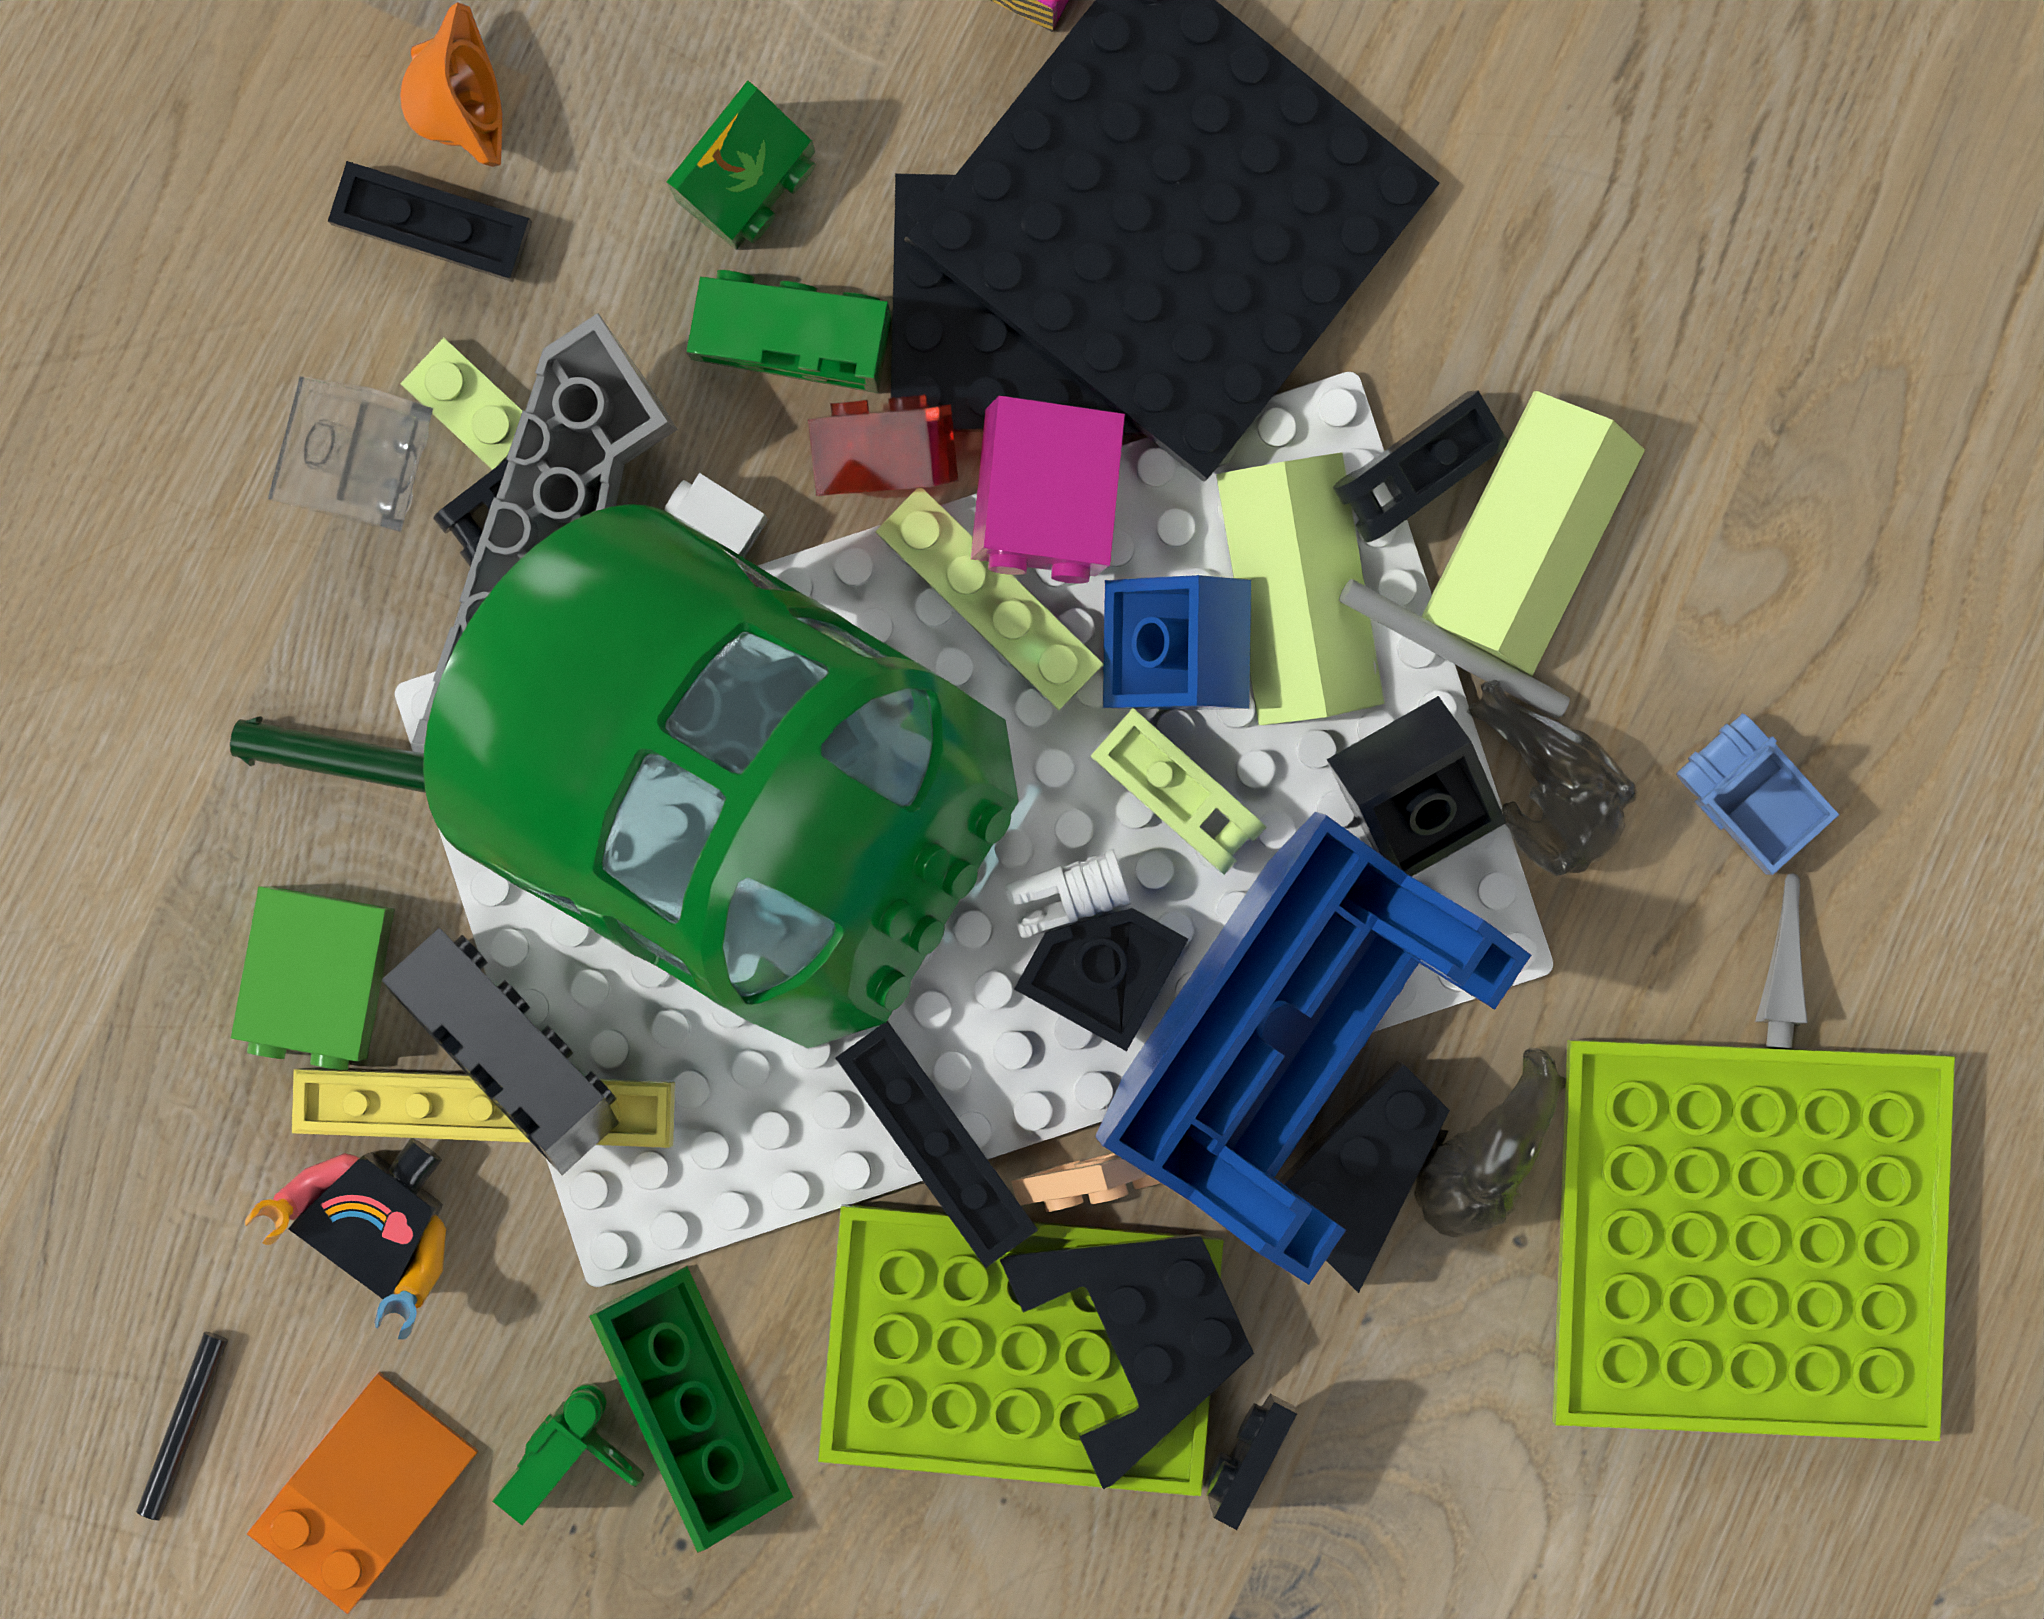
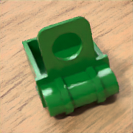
M589 1383L579 1385L572 1391L566 1402L563 1401L553 1414L550 1413L526 1443L525 1454L517 1464L516 1470L493 1499V1503L520 1525H524L585 1449L630 1485L637 1487L642 1481L643 1471L596 1433L598 1429L595 1426L603 1415L607 1404L605 1393L599 1386ZM609 1455L615 1458L621 1465L615 1462Z

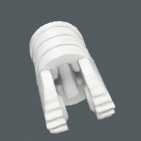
M1114 849L1106 851L1104 855L1098 857L1096 855L1089 857L1086 861H1077L1064 868L1060 866L1006 884L1004 889L1008 901L1015 905L1029 903L1032 900L1036 901L1058 893L1061 897V901L1039 907L1037 910L1026 912L1025 915L1020 916L1016 923L1020 936L1028 938L1078 922L1080 918L1086 916L1089 918L1095 916L1096 913L1107 912L1120 905L1122 907L1130 905V898Z

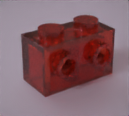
M927 394L888 398L889 410L869 411L868 399L830 403L831 415L808 419L816 496L935 487L959 481L951 404L928 406Z

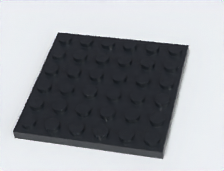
M1095 0L907 234L904 241L1117 413L1125 414L1124 418L1205 482L1440 182L1216 0Z

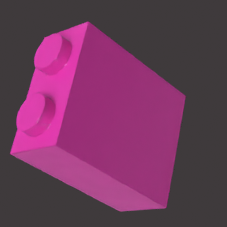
M998 396L985 410L971 559L989 562L988 570L995 573L1023 575L1027 573V567L1051 570V579L1075 584L1088 583L1090 576L1095 577L1108 568L1111 562L1125 414Z

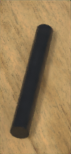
M211 1332L203 1333L136 1510L137 1514L145 1518L161 1520L226 1348L228 1339Z

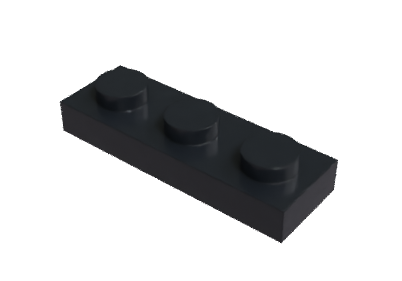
M346 161L328 218V222L332 226L510 282L514 281L532 225V221L528 217Z

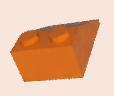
M379 1372L290 1478L247 1532V1535L341 1610L349 1614L479 1450Z

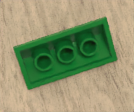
M688 1266L602 1304L589 1315L697 1552L708 1549L794 1498Z

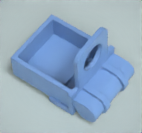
M1742 713L1730 725L1725 724L1719 730L1720 734L1699 753L1695 751L1688 758L1689 762L1676 775L1698 797L1694 802L1720 830L1724 828L1766 875H1773L1839 814L1775 744L1777 740L1773 736L1767 737L1748 716Z

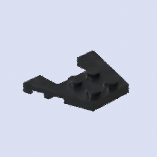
M1200 1234L1124 1241L1116 1244L1077 1248L1076 1246L1065 1247L1057 1250L1028 1253H1008L999 1259L1023 1313L1079 1287H1085L1088 1290L1138 1401V1405L1135 1408L1079 1433L1081 1442L1103 1489L1112 1486L1254 1354Z

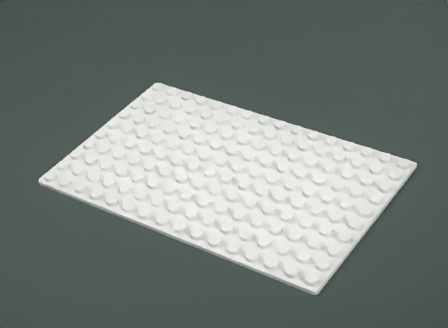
M1344 372L1273 396L1205 482L1200 480L1148 437L1123 445L1121 448L1110 566L1097 576H1090L1089 582L1082 584L1055 581L1051 579V570L1027 567L1026 574L1013 576L1104 664L1105 580L1192 575L1233 578L1216 474L1342 452L1346 475L1362 468L1384 452L1359 376L1353 372ZM1384 482L1372 490L1381 506H1384L1393 499ZM977 494L940 505L973 537ZM1352 508L1354 525H1356L1359 518ZM1405 520L1389 533L1372 542H1365L1355 526L1365 586L1422 616L1432 594L1408 521ZM881 525L758 565V567L797 591L816 600L858 628L941 676L1006 720L1019 800L1011 814L1009 828L1005 835L991 847L978 869V876L974 887L964 898L960 899L944 926L945 930L941 942L933 952L925 957L913 977L908 997L899 1008L892 1012L888 1019L890 1025L987 1159L1103 1121L1123 1075L1267 862L1314 812L1328 815L1373 849L1343 796L1327 762L1328 758L1439 696L1472 741L1506 820L1455 664L1371 618L1384 704L1330 717L1259 726L1250 679L1249 709H1135L1267 827L1254 842L1248 839L1233 855L1237 862L1223 875L1090 757L1131 711V709L1103 708V666L1058 711L876 534L875 531ZM798 619L812 627L811 619ZM743 632L709 662L707 666L754 676L791 652V650L749 632ZM1374 661V669L1376 674V663ZM435 672L402 682L395 690V698L413 752L424 753V744L412 743L419 720L423 719L435 683L433 681ZM907 689L873 699L858 710L879 751L845 772L899 806H906L914 797L925 776L931 748L898 728L907 712L909 704ZM639 767L613 821L602 864L603 870L617 879L668 922L677 923L681 916L684 894L694 866L720 815L726 797L719 789L688 771ZM1215 809L1202 823L1200 828L1214 839L1228 824L1229 820ZM1507 820L1506 824L1412 876L1429 888L1484 919L1532 955L1512 986L1545 976L1551 972L1553 959ZM439 830L477 949L488 962L484 966L486 976L496 986L506 980L530 1006V1009L524 1015L540 1031L548 1025L557 1033L574 1053L568 1060L583 1076L592 1071L599 1079L675 1082L674 1140L672 1147L595 1145L564 1175H561L547 1160L588 1284L593 1287L611 1284L841 1208L842 1204L850 1205L923 1181L835 1059L880 1025L809 1049L744 1020L717 1005L703 994L657 966L632 955L596 933L592 928L510 883L456 850ZM1114 849L1131 904L1124 907L1120 905L1114 907L1113 910L1102 911L1089 918L1086 916L1080 918L1078 922L1059 928L1128 908H1134L1188 938L1184 949L1127 1052L1014 990L1045 933L1022 938L1016 924L1017 919H1020V916L1025 915L1026 912L1061 901V897L1058 893L1036 901L1032 900L1029 903L1015 905L1008 901L1004 889L1006 884L1060 866L1064 868L1077 861H1086L1089 857L1095 855L1098 857L1104 855L1106 851ZM750 878L740 881L729 905L723 945L730 979L746 975L754 967L761 953L800 971L821 950L833 932L834 923L832 920L780 891ZM1419 963L1373 1032L1475 999V997Z

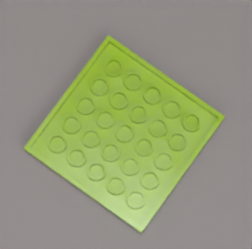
M1567 1040L1552 1422L1556 1426L1940 1441L1955 1057L1949 1055Z

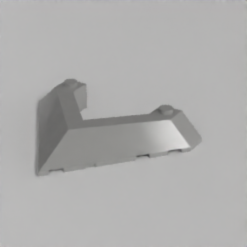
M598 313L545 347L542 351L535 372L537 377L526 410L522 411L506 459L508 464L497 497L493 498L459 600L461 605L454 626L450 627L433 678L435 683L423 719L419 720L412 743L425 744L427 724L433 700L445 667L469 621L495 585L515 563L556 530L591 512L616 506L624 465L678 430L643 374ZM793 651L754 676L706 666L667 719L666 729L672 737L729 772L741 774L755 758L781 719L807 690L827 675L828 668L822 663ZM858 711L841 722L821 745V755L844 773L879 751ZM654 754L644 757L640 767L686 771L661 755Z

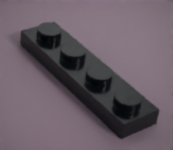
M888 1021L881 1024L835 1058L985 1268L1038 1231Z

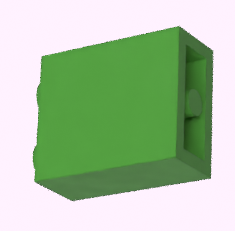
M258 886L231 1039L248 1042L247 1053L257 1056L285 1059L287 1049L311 1053V1065L329 1069L348 1070L350 1060L361 1061L368 1059L395 909L278 887Z

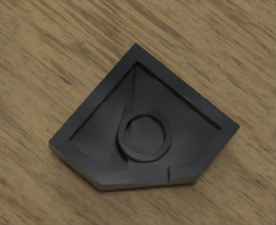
M1128 908L1045 932L1014 990L1127 1052L1184 949L1188 938L1134 908Z
M1271 1393L1262 1406L1254 1403L1240 1426L1237 1434L1239 1440L1231 1455L1229 1456L1223 1452L1218 1454L1204 1482V1486L1209 1488L1207 1496L1214 1519L1235 1530L1238 1529L1297 1416V1412L1292 1404Z

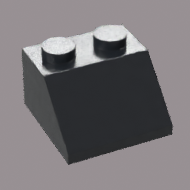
M1439 696L1327 759L1346 802L1373 849L1411 877L1506 824V820L1472 741Z

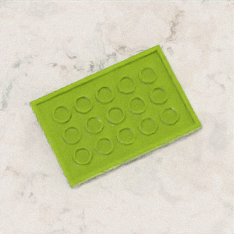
M842 1204L818 1462L1102 1488L1081 1442L1079 1433L1135 1408L1138 1405V1401L1088 1290L1085 1287H1079L1023 1313L1000 1260H996L985 1268L946 1213ZM1032 1221L1038 1231L1006 1254L1057 1250L1075 1246L1077 1248L1116 1244L1124 1241L1182 1235ZM1201 1236L1221 1278L1224 1240L1223 1238ZM1210 1395L1108 1488L1201 1496Z

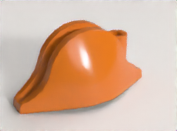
M457 2L448 9L435 37L411 48L412 61L406 69L401 85V108L409 126L418 135L448 146L463 147L479 163L495 167L501 165L502 106L498 85L470 6Z

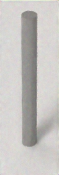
M1350 579L1343 588L1339 598L1341 603L1557 720L1565 713L1570 701L1568 696L1353 579Z

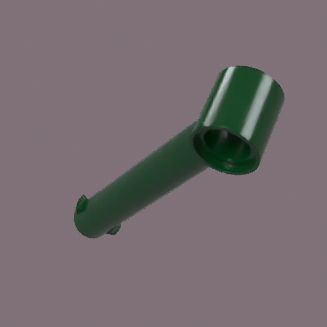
M261 716L249 720L239 719L232 730L230 739L231 755L240 758L249 766H254L255 761L281 764L286 767L426 793L423 773L424 753L296 729H285L280 726L262 723L263 718Z

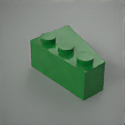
M717 270L716 278L700 276L686 351L691 360L879 393L892 321L888 301H880L876 297L851 292H844L843 295L817 292L818 288L791 281H780L779 287L754 284V276L730 270Z

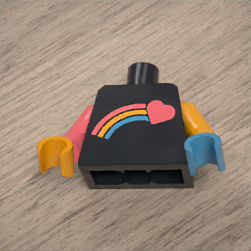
M410 1138L391 1165L373 1152L367 1153L361 1158L351 1154H341L305 1168L276 1193L273 1200H262L257 1203L245 1219V1225L248 1226L257 1216L263 1215L272 1219L276 1229L262 1242L265 1245H271L279 1239L288 1227L289 1220H295L288 1230L383 1299L377 1310L374 1322L375 1327L379 1328L385 1315L389 1313L400 1314L406 1322H404L399 1332L398 1339H406L412 1332L417 1315L416 1309L424 1304L443 1272L446 1227L438 1217L443 1204L422 1188L442 1159L429 1147L414 1138Z

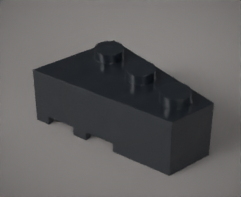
M1398 1061L1278 1180L1346 1229L1326 1261L1358 1293L1450 1111L1404 1064Z

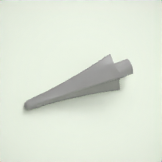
M1794 873L1788 874L1785 879L1776 941L1755 1022L1768 1023L1766 1045L1768 1048L1792 1049L1794 1026L1808 1023L1800 947V878Z

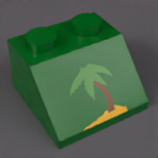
M747 80L666 183L676 202L737 250L745 239L753 244L765 233L776 216V213L770 208L785 189L794 194L805 183L816 166L810 160L815 153V148L812 140L769 98Z

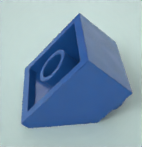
M1203 575L1105 580L1103 708L1249 709L1251 580Z

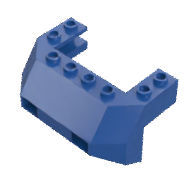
M1314 812L1267 862L1123 1075L1095 1137L1103 1147L1188 1199L1257 1253L1309 1285L1330 1256L1346 1229L1274 1177L1286 1159L1292 1154L1324 1103L1330 1098L1334 1088L1359 1051L1365 1046L1370 1035L1395 998L1400 994L1419 963L1495 1010L1532 955L1484 919L1403 872L1328 815Z

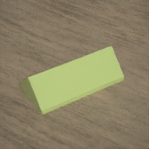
M1534 391L1421 617L1532 677L1645 449L1614 420L1539 391Z
M1342 452L1216 474L1233 578L1251 580L1250 679L1259 726L1330 717L1384 704L1371 620L1369 617L1339 601L1341 592L1350 579L1365 586L1352 507L1350 503L1342 504L1333 489V486L1346 476ZM1374 661L1376 663V674L1374 668Z

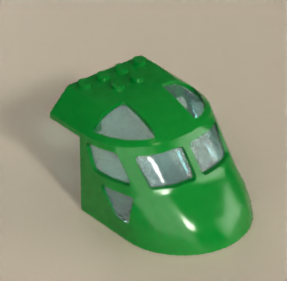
M627 504L611 506L584 515L550 534L515 563L481 603L458 640L442 674L433 700L424 744L423 773L429 809L437 827L456 850L510 883L592 928L596 933L625 951L657 966L703 994L717 1005L744 1020L808 1049L884 1024L888 1021L892 1012L904 1003L909 995L913 977L925 957L933 952L941 942L946 922L960 899L964 898L974 887L979 867L993 844L998 842L1007 832L1011 822V814L1019 802L1007 724L1004 718L941 676L858 628L839 614L797 591L663 509L648 505Z

